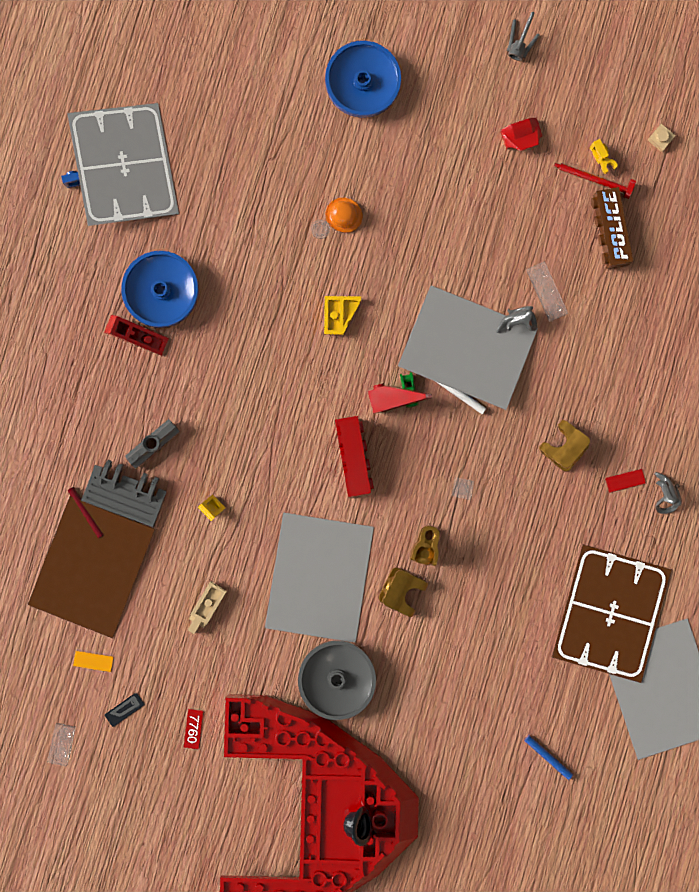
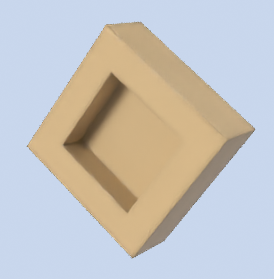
M661 124L649 137L648 141L662 152L676 135Z

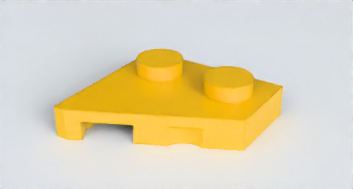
M325 296L324 335H344L361 302V296Z

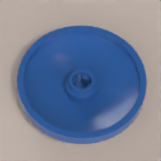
M371 41L351 42L338 49L329 60L325 73L326 90L333 104L342 112L359 118L373 117L387 110L396 100L401 85L400 67L393 54L382 45Z
M152 251L141 255L129 265L122 279L121 293L127 310L134 318L150 327L165 328L180 323L193 311L198 300L199 285L194 270L182 257L168 251Z

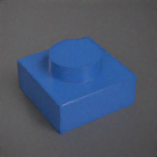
M69 171L66 175L61 176L62 182L67 188L80 185L77 171Z

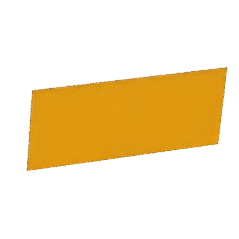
M75 651L73 666L111 672L113 657Z

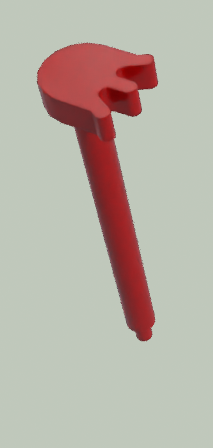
M558 163L554 165L559 170L609 188L619 187L620 192L624 193L623 197L626 199L630 198L636 180L630 179L626 187L562 163L561 165Z

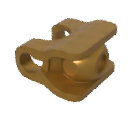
M561 420L558 428L566 437V443L561 447H553L543 442L539 446V450L562 471L568 472L589 448L590 439L569 422Z
M427 525L421 528L418 540L412 547L410 560L424 565H437L439 555L437 545L440 533L436 527ZM428 530L433 532L431 540L425 538V533Z
M394 567L391 569L378 599L385 606L408 617H413L415 610L406 604L405 595L413 588L425 591L429 584L398 567Z

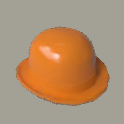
M345 197L331 201L325 212L329 225L336 231L343 233L356 230L361 225L363 219L362 210L359 205L352 199Z

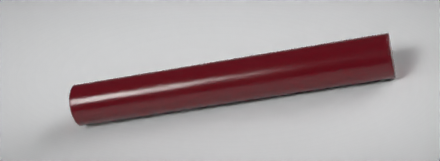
M74 487L68 489L69 495L74 498L98 538L103 536V533L80 500L82 499Z

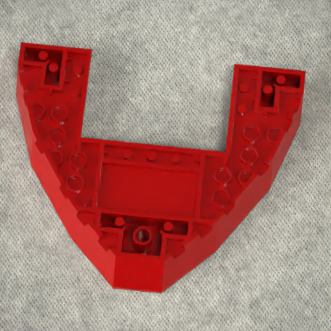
M228 694L226 696L224 757L302 759L299 877L221 875L220 892H354L383 872L418 838L419 797L381 756L329 719L323 718L309 710L267 695ZM365 806L372 819V836L365 846H358L352 838L346 835L344 819L350 812L357 811L360 807Z

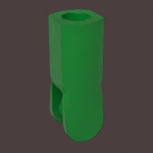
M409 372L408 375L400 374L402 388H405L404 383L411 382L412 387L405 389L416 391L412 372ZM419 403L406 405V408L418 406Z

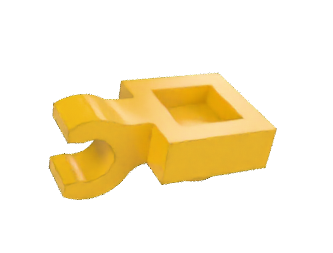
M600 139L594 141L590 146V150L597 163L601 165L602 172L604 174L609 172L607 165H611L615 170L617 163L615 160L608 158L609 150L606 144L602 143Z

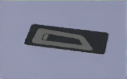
M134 693L107 712L105 717L111 726L114 727L144 706V703L139 695Z

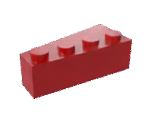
M358 416L335 419L348 497L370 494V489H374L372 478H368L367 470H371L369 459H365L364 452L367 451L366 440H362L361 433L364 432L363 422L359 421Z

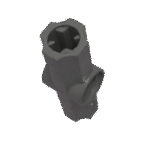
M168 419L153 433L147 435L125 457L137 469L154 453L160 451L180 431ZM151 439L157 441L154 449H150L148 446V442Z

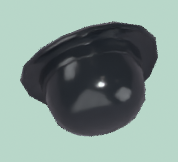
M362 806L345 817L344 831L348 837L353 839L356 845L365 846L371 839L373 826L368 809Z

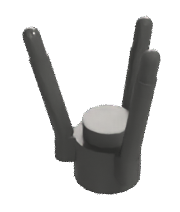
M531 12L520 40H516L515 43L513 42L517 21L516 19L513 20L509 45L506 51L509 52L508 56L514 60L521 61L522 58L525 59L540 34H536L525 48L526 44L523 41L531 25L534 12Z

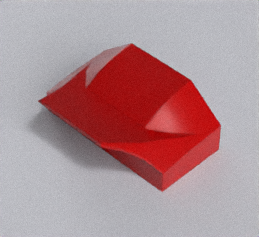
M537 117L510 124L500 131L506 149L515 148L519 151L539 145V140L543 136Z

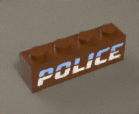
M619 187L596 191L593 198H591V205L596 211L595 225L599 227L600 231L598 241L599 245L603 247L604 252L602 253V262L606 264L607 269L628 266L633 262Z

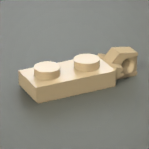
M210 581L190 614L189 619L193 622L188 631L195 634L200 626L204 628L208 624L227 590Z

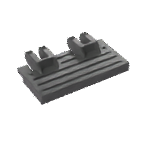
M107 460L104 468L95 465L81 501L154 527L167 493L165 490L158 489L157 495L154 496L159 478L155 477L152 480L149 492L146 493L143 492V489L148 480V474L143 473L140 482L123 475L119 483L118 481L123 471L122 464L116 467L112 480L107 477L113 461Z

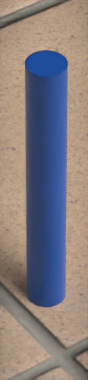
M530 735L525 738L524 741L566 779L570 780L573 774Z

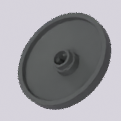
M328 641L312 649L304 658L298 674V687L303 701L315 714L330 720H343L357 715L369 704L376 687V675L370 658L358 646L345 641Z

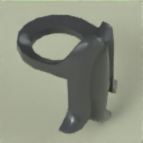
M524 306L514 310L508 309L509 315L502 319L496 332H501L506 325L510 331L513 326L522 323L525 324L528 330L536 331L537 321L532 312L533 307Z
M655 472L656 477L661 480L657 481L656 484L662 488L664 494L655 505L656 511L660 514L671 513L682 504L678 490L680 486L679 484L674 486L668 477ZM664 501L673 504L668 508H660V504Z

